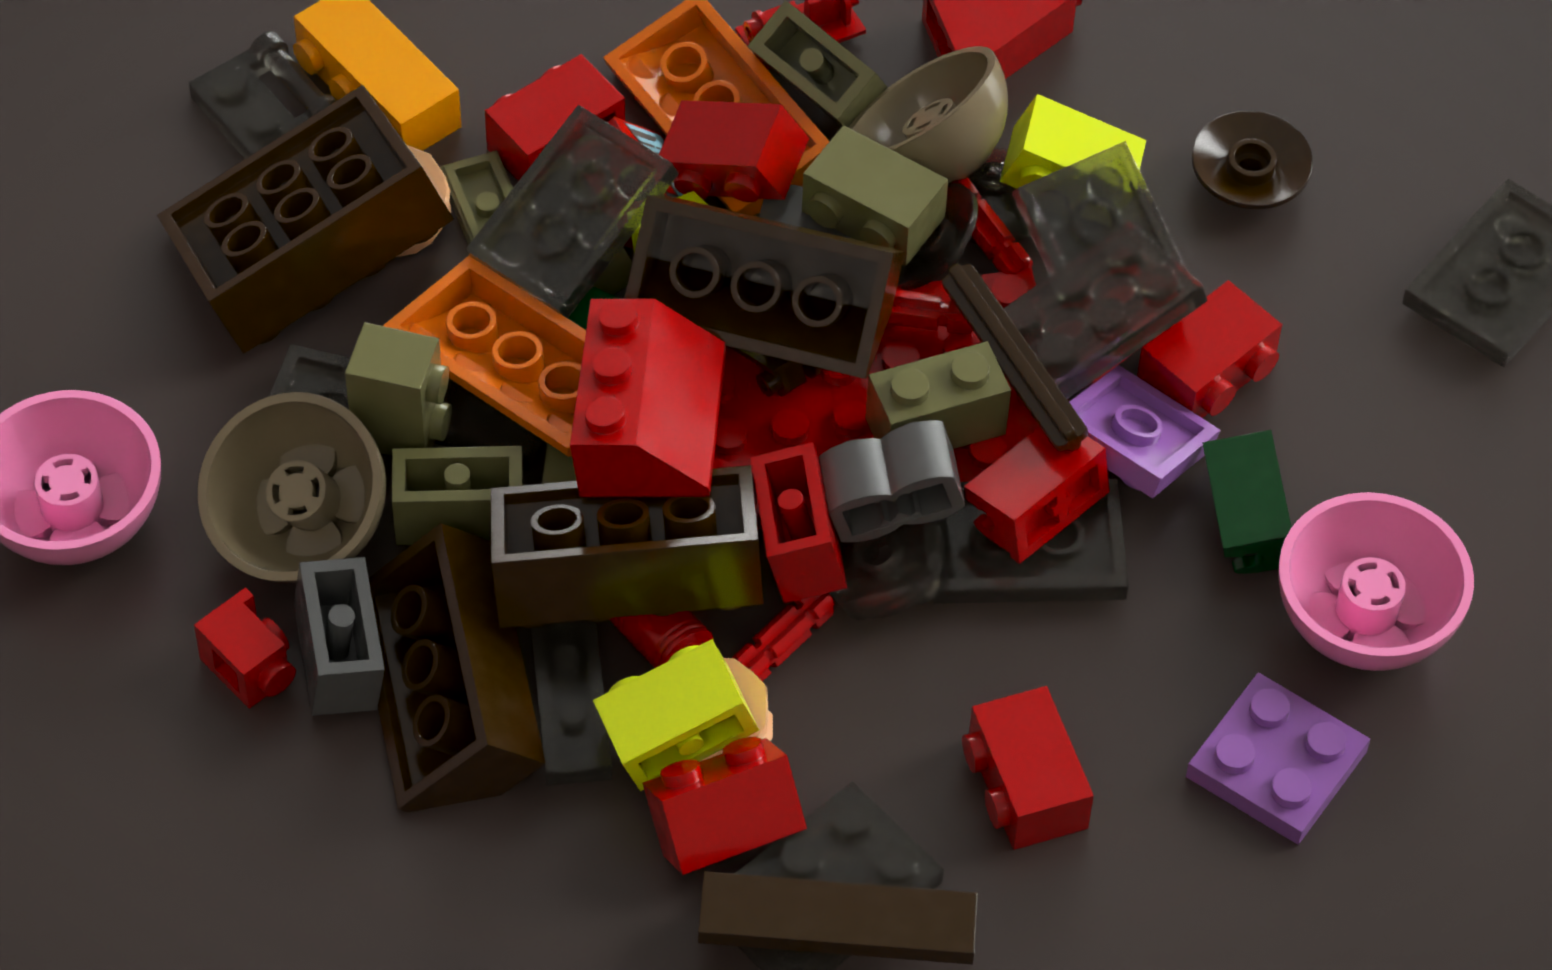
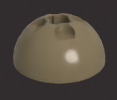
M974 46L950 52L918 67L896 81L871 102L853 120L848 128L947 178L949 185L953 181L965 179L977 171L989 158L1002 136L1008 114V91L1004 72L995 53L990 48Z
M291 392L269 396L238 412L224 425L212 441L203 460L198 480L200 518L212 545L223 558L237 569L248 575L276 583H296L299 562L355 558L374 535L382 517L386 499L385 467L378 446L369 430L350 410L329 398L305 392ZM316 487H320L319 496H318V497H316V495H317V489H316ZM307 509V512L301 513V510Z

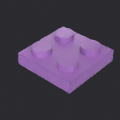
M1120 365L1069 401L1087 426L1088 437L1106 448L1107 469L1120 477L1127 486L1142 491L1151 498H1154L1205 456L1202 442L1217 440L1221 431Z
M1258 672L1188 763L1186 777L1299 845L1367 753L1370 738Z

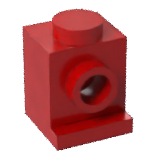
M246 587L194 624L200 660L249 709L266 696L278 695L293 681L296 675V668L287 660L286 651L290 648L289 642L283 631L273 620L266 617L261 621L257 617L254 595Z

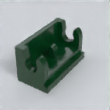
M1272 430L1202 442L1224 557H1239L1232 560L1234 573L1237 574L1259 573L1279 569L1281 549L1292 526ZM1257 553L1253 556L1244 557L1247 554Z

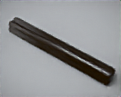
M957 263L949 268V274L942 279L944 290L981 343L988 341L1004 376L1053 447L1060 452L1068 449L1073 452L1080 448L1081 441L1088 436V428L975 267L971 264L961 266Z

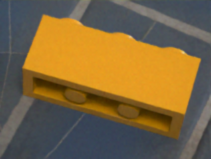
M320 0L293 16L296 43L293 44V51L296 59L308 74L313 75L316 73L329 86L335 101L363 85L405 144L422 151L462 127L459 89L370 0Z

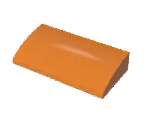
M708 0L683 1L603 57L606 65L666 136L681 100L781 104L809 137L792 180V185L803 187V173L830 142ZM717 196L728 210L752 216L760 213L764 200L758 199L756 202L749 203L733 197Z
M471 256L466 257L383 325L384 327L439 338L441 365L449 367V378L566 456H572L570 440L586 335L585 329Z

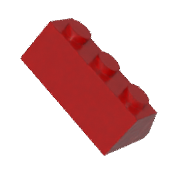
M656 299L590 300L570 440V449L580 497H710L726 357L724 341Z

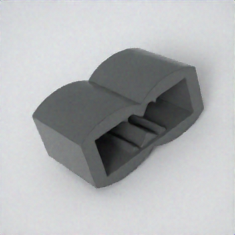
M943 421L911 422L889 432L881 439L849 440L830 448L819 456L828 512L841 542L872 540L891 533L903 524L916 525L935 522L947 518L965 507L954 449Z

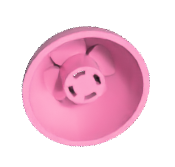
M61 390L27 398L0 414V543L14 553L36 562L50 565H75L94 561L114 552L139 531L150 515L158 496L161 481V458L153 431L137 412L121 401L100 393L81 390Z
M1383 493L1346 494L1316 505L1300 517L1290 529L1284 540L1279 559L1278 579L1284 607L1294 627L1322 655L1342 665L1361 670H1393L1412 665L1429 657L1440 649L1460 627L1473 597L1474 573L1471 560L1464 544L1453 529L1427 508L1410 500Z

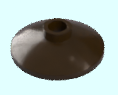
M1236 111L1215 118L1199 132L1193 146L1192 166L1201 185L1217 199L1245 209H1268L1291 201L1304 190L1311 176L1313 157L1305 137L1286 120L1260 111Z

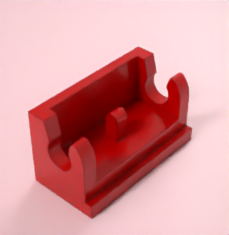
M1040 427L964 486L966 499L978 510L986 513H982L973 521L974 525L984 536L1009 552L1013 560L1019 564L1022 563L1110 492L1106 448L1087 436L1081 441V447L1071 452L1068 449L1060 452L1053 447Z

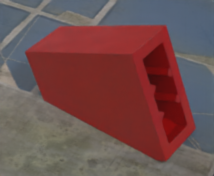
M923 0L922 22L938 57L967 47H987L995 53L1004 72L1005 79H1007L1073 32L1075 10L1077 6H1081L1082 0Z

